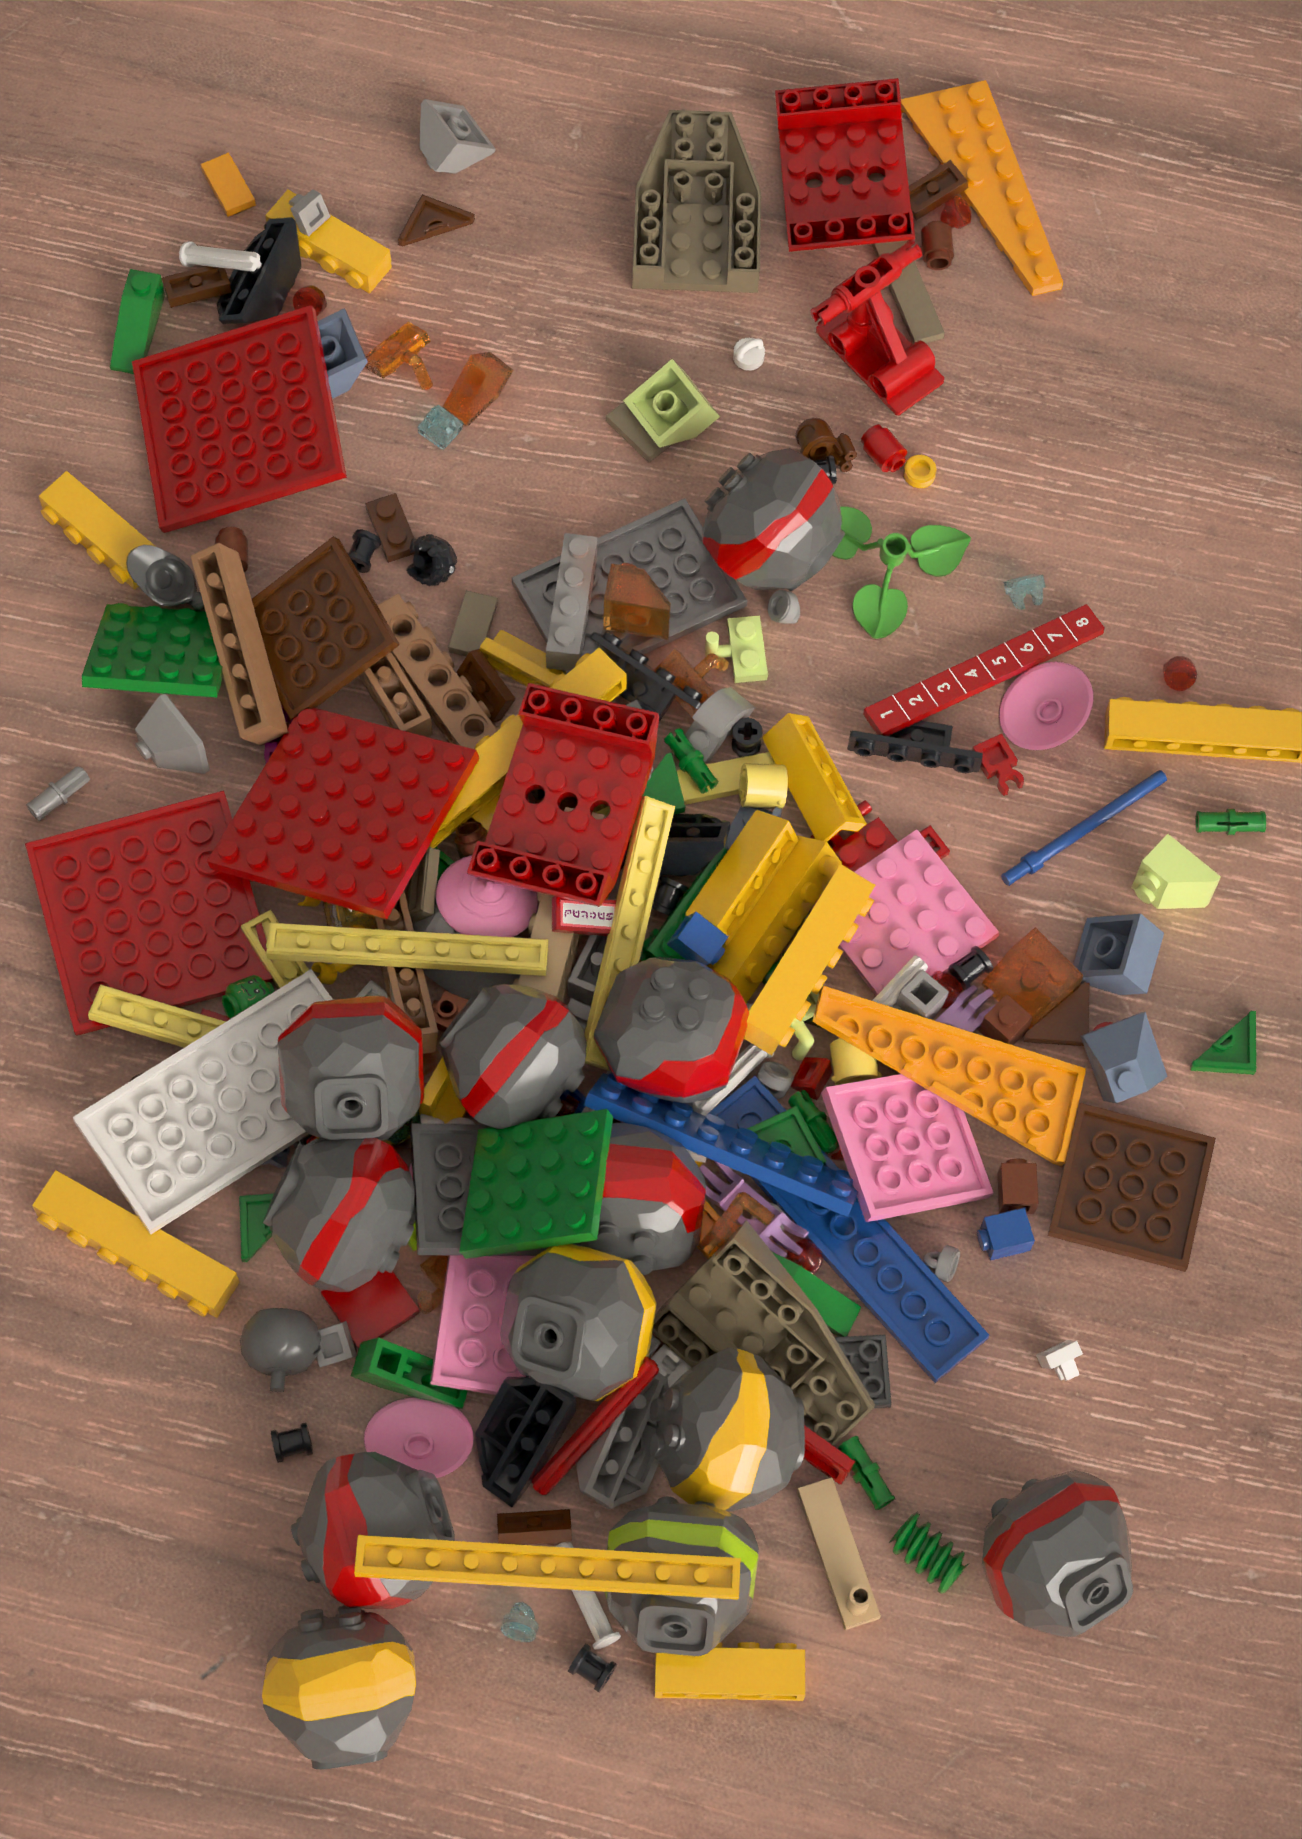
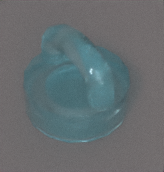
M518 1602L512 1606L510 1613L504 1615L500 1630L510 1639L520 1642H531L536 1639L539 1624L535 1621V1615L531 1607L524 1602Z

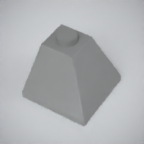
M424 99L421 103L420 150L427 158V164L434 171L456 174L495 152V147L464 106Z
M163 693L157 698L135 728L138 742L135 743L137 750L145 760L151 758L158 768L201 774L207 773L210 769L203 741L169 697Z

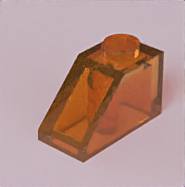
M491 352L470 355L442 408L463 425L469 426L500 396L513 369Z

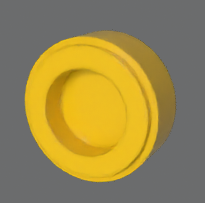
M925 455L910 457L904 466L903 475L905 481L914 488L930 486L935 480L936 464L930 457Z

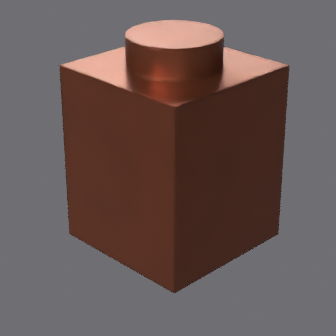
M1006 994L984 1016L979 1032L985 1037L1014 1045L1028 1031L1032 1016Z
M1020 1158L1010 1159L1006 1163H1001L997 1173L999 1214L1025 1208L1027 1214H1034L1039 1204L1037 1163H1027V1160Z

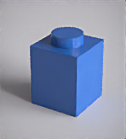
M694 912L684 918L667 945L686 960L698 961L705 966L708 964L715 965L725 952L722 945L728 936L698 912Z
M1025 1208L984 1217L980 1227L981 1230H977L980 1248L982 1251L987 1250L990 1261L1031 1251L1035 1242Z

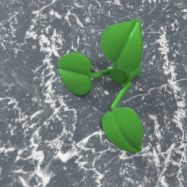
M840 507L842 515L841 529L845 532V535L832 556L848 560L855 556L858 548L862 551L880 548V559L887 565L882 588L875 584L862 587L856 593L852 606L857 622L868 635L874 639L884 638L892 634L902 624L908 608L906 596L901 590L888 589L894 567L900 565L908 554L913 559L918 558V565L926 574L935 577L946 576L959 565L971 541V537L955 528L928 525L919 528L912 534L910 544L907 538L899 533L889 534L884 540L880 538L877 542L864 544L870 539L872 533L869 518L858 509Z

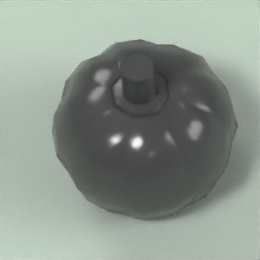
M286 1308L263 1309L257 1311L244 1325L240 1338L241 1354L251 1368L271 1376L270 1391L284 1392L285 1377L307 1371L320 1352L321 1334L318 1332L316 1323L308 1314L302 1311Z

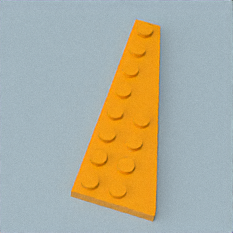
M987 80L901 99V112L906 113L913 123L914 131L917 135L920 134L928 144V150L932 156H936L942 165L951 160L968 181L969 188L959 194L969 207L972 206L980 217L979 222L984 229L987 228L992 234L998 249L1004 251L1014 265L1013 270L1030 294L1034 296L1062 289L1063 279Z
M822 987L812 1022L1058 1166L1065 1164L1086 1068L833 988Z

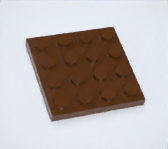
M334 536L252 598L279 700L290 720H293L294 717L298 716L305 709L318 707L400 645L340 539Z
M1079 1102L1047 1236L1186 1272L1216 1138Z

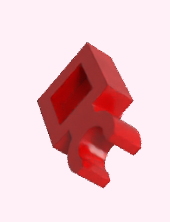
M1002 733L972 747V751L983 753L980 768L987 779L994 776L998 778L997 788L1003 796L1008 795L1009 787L1005 783L1008 780L1014 781L1019 789L1023 788V775L1018 770L1012 769L1017 766L1018 759Z

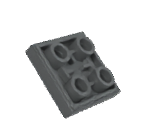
M886 1335L834 1337L873 1400L874 1408H891Z

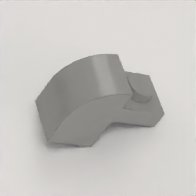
M731 687L720 689L711 695L693 715L694 722L685 736L695 750H700L704 755V763H708L726 737L733 735L732 731L735 723L742 718H749L756 707Z
M922 970L900 991L893 1008L933 1020L944 1005L949 991Z

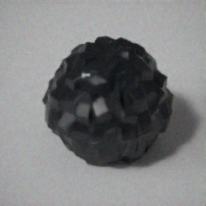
M426 534V536H420L418 539L412 538L410 553L415 551L413 563L406 570L409 576L421 582L422 585L426 584L427 586L439 585L441 582L445 583L456 569L457 556L452 546L446 540L433 534Z

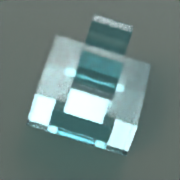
M439 405L434 406L418 426V433L442 450L463 430V422Z
M1030 574L1004 581L1006 594L1010 596L1017 609H1025L1024 597L1026 593L1032 596L1034 605H1041L1043 603V588H1046L1042 574Z

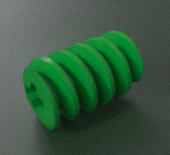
M916 1512L900 1527L889 1543L894 1540L896 1541L893 1548L895 1555L907 1550L904 1563L910 1564L918 1560L915 1569L917 1574H921L928 1569L930 1570L927 1577L929 1584L940 1579L941 1583L938 1592L943 1594L959 1578L969 1563L965 1566L962 1565L965 1555L963 1551L954 1556L950 1554L954 1545L952 1541L943 1546L939 1545L943 1533L939 1531L932 1536L928 1535L931 1526L929 1521L918 1527L916 1524L920 1514Z

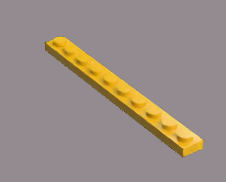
M358 1535L354 1573L355 1577L738 1600L741 1558Z

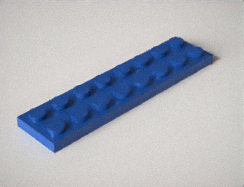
M603 1073L589 1091L583 1105L595 1111L608 1109L614 1119L627 1124L657 1130L678 1141L692 1152L846 1217L849 1216L856 1200L858 1191L853 1187V1179L848 1171L842 1169L835 1171L823 1166V1162L815 1157H802L794 1154L788 1146L782 1143L771 1142L769 1144L759 1139L758 1135L753 1131L745 1128L735 1129L725 1124L723 1119L715 1115L707 1114L704 1116L693 1111V1108L687 1103L671 1102L638 1092L617 1082L612 1073L608 1075Z

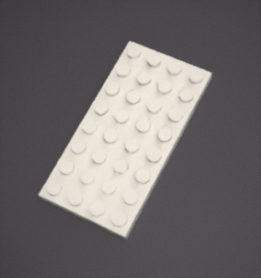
M312 969L73 1117L74 1123L150 1235L308 1135L281 1105L278 1037L309 1005L314 1002L333 1000Z

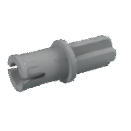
M75 767L55 784L50 782L48 784L49 787L39 796L28 802L26 806L31 814L40 822L62 803L64 805L67 804V798L88 783L90 778L82 767Z

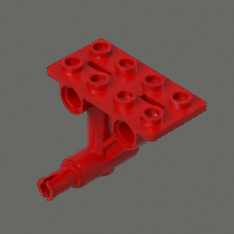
M912 239L908 240L893 253H883L866 266L858 268L852 276L833 288L828 299L810 310L815 322L821 319L816 327V333L897 416L940 387L945 380L944 376L935 368V356L930 347L921 340L911 344L894 326L893 313L880 292L897 280L905 267L922 257V251L918 244L913 248L911 247L915 244V241Z

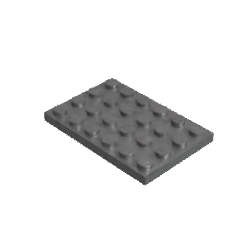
M685 498L597 538V562L582 656L586 653L592 654L596 649L601 648L616 664L620 659L619 656L590 637L593 632L603 635L605 631H608L623 641L620 647L629 653L632 649H635L644 655L747 607V599L735 579L727 575L716 564L701 541L703 527ZM561 555L512 577L513 587L546 644ZM562 670L565 675L570 672Z

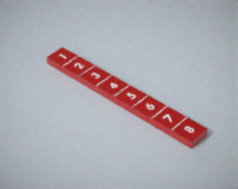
M1085 604L864 708L863 715L877 735L889 736L1103 635L1105 627L1090 607Z

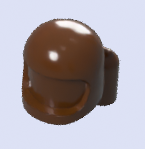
M820 418L806 419L798 426L795 436L797 443L801 446V454L813 461L823 460L828 455H833L835 464L839 466L842 472H848L852 469L853 464L851 460L857 457V452L847 434L841 433L836 438L828 423Z

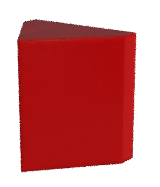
M805 1057L790 1087L799 1092L806 1090L811 1098L818 1100L833 1072L830 1060L828 1058Z

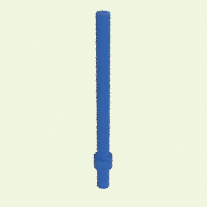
M1158 770L1038 851L1032 850L1021 857L1020 863L1001 875L1003 882L1010 886L1026 874L1032 875L1043 868L1044 862L1167 781L1165 773L1162 770Z

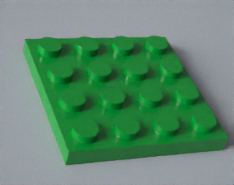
M124 603L106 604L82 673V687L217 698L223 679V666L219 662L206 612L194 611L189 608L177 610L164 609L158 606H128Z
M608 1109L522 1122L519 1125L503 1129L494 1127L478 1129L459 1250L465 1259L597 1240L605 1183L606 1160L609 1152L613 1116Z

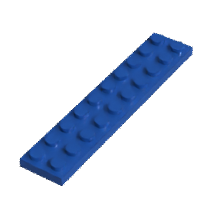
M754 1076L708 1114L720 1117L725 1121L726 1125L735 1129H747L786 1111V1109L759 1079ZM821 1150L826 1159V1165L824 1166L837 1171L839 1168ZM751 1177L792 1222L809 1231L805 1239L934 1383H937L989 1338L990 1335L885 1219L865 1221L857 1197L849 1216L846 1217Z

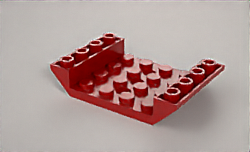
M899 78L775 90L789 252L915 240L902 127ZM873 173H879L884 176L878 182L868 179ZM843 176H848L853 179V181L847 185H842L837 182V180ZM812 179H818L822 182L816 188L806 185Z
M528 683L518 713L523 723L486 840L485 842L477 841L467 874L600 907L616 884L655 759L659 713ZM535 789L544 790L545 797L540 803L532 804L528 802V795L531 791ZM575 797L578 800L575 809L568 812L560 809V803L564 798ZM604 804L610 807V813L606 818L595 819L592 816L594 808L598 805Z

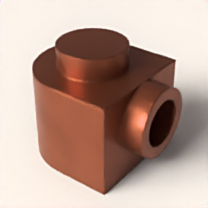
M444 990L441 999H435L432 1003L437 1029L444 1032L469 1000Z

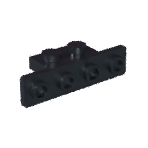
M605 631L602 635L593 632L590 636L593 640L620 657L617 665L627 674L626 690L619 695L630 703L637 700L644 710L659 713V721H661L676 696L696 709H699L704 703L700 700L703 696L700 692L687 684L684 689L675 684L676 676L660 666L656 671L647 665L649 658L639 651L632 649L629 653L620 647L623 641L612 633Z
M922 720L889 736L850 731L847 750L854 751L860 756L878 755L887 757L894 762L913 761L921 763L925 767H948L965 774L979 772L983 753L950 747L953 726Z

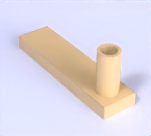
M831 1477L798 1488L797 1493L844 1629L847 1630L880 1619L881 1615L833 1478Z

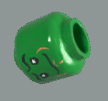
M257 975L248 976L230 983L227 986L225 995L222 997L224 1011L228 1018L231 1019L275 992V989L270 982H265Z

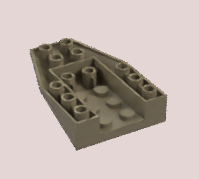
M669 110L636 186L632 289L758 293L761 190L732 112Z
M747 1220L655 1314L652 1332L691 1368L726 1348L741 1349L762 1357L792 1389L794 1396L802 1399L804 1405V1425L833 1446L875 1407L873 1400L816 1307Z

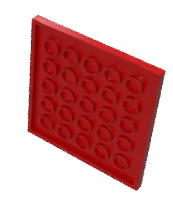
M312 305L132 361L158 525L163 533L347 478L316 311Z
M318 708L305 709L292 720L288 727L289 733L284 734L209 856L207 863L212 870L388 919L479 760L478 752L472 748Z
M224 790L25 843L76 1036L111 1027L89 1020L88 1014L100 985L181 1008L225 995L227 986L230 983L248 976L257 975L265 982H274L269 971L267 972L241 930V925L259 916L250 880L212 870L207 863L209 856L232 820ZM262 923L255 927L260 944L266 952L267 941Z

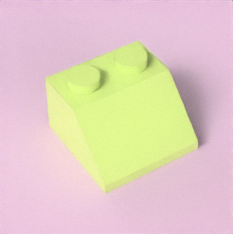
M673 359L623 400L660 448L696 438L720 417L686 372Z
M1167 834L1142 860L1131 888L1135 890V894L1141 901L1146 904L1151 903L1157 909L1205 908L1209 904L1221 876Z

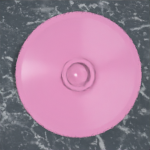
M1048 662L1028 669L1011 683L1002 698L999 720L1004 734L1015 745L1029 750H1045L1061 745L1071 739L1086 723L1093 706L1092 685L1083 671L1068 663Z
M472 855L457 860L443 872L436 887V903L444 920L460 934L514 937L529 926L532 914L537 912L538 900L536 891L468 875L467 870Z
M416 1397L400 1399L381 1408L368 1422L364 1434V1444L367 1452H377L417 1470L430 1472L436 1478L445 1476L460 1467L468 1458L474 1440L472 1427L468 1419L456 1407Z

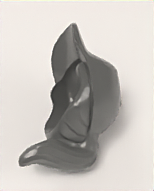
M141 545L130 551L126 560L128 573L141 590L153 601L162 606H176L187 603L192 605L197 611L205 608L201 593L197 592L194 573L182 559L152 545Z

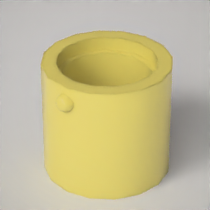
M744 763L741 768L739 781L741 806L784 808L788 789L786 766Z
M841 1038L830 1044L834 1073L831 1079L835 1082V1086L882 1077V1074L878 1072L877 1059Z

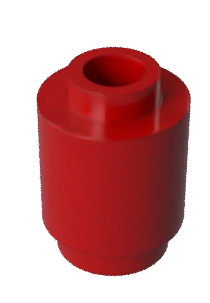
M877 424L863 434L861 438L863 450L882 472H895L905 464L907 450L888 428H883L880 424Z

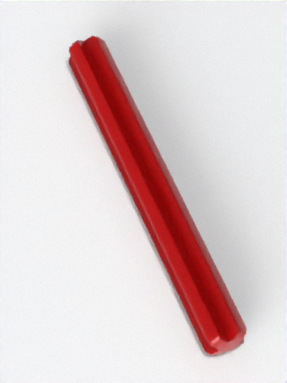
M646 1356L643 1364L639 1367L637 1377L609 1394L532 1479L535 1491L544 1496L549 1494L659 1373L658 1364L654 1360Z

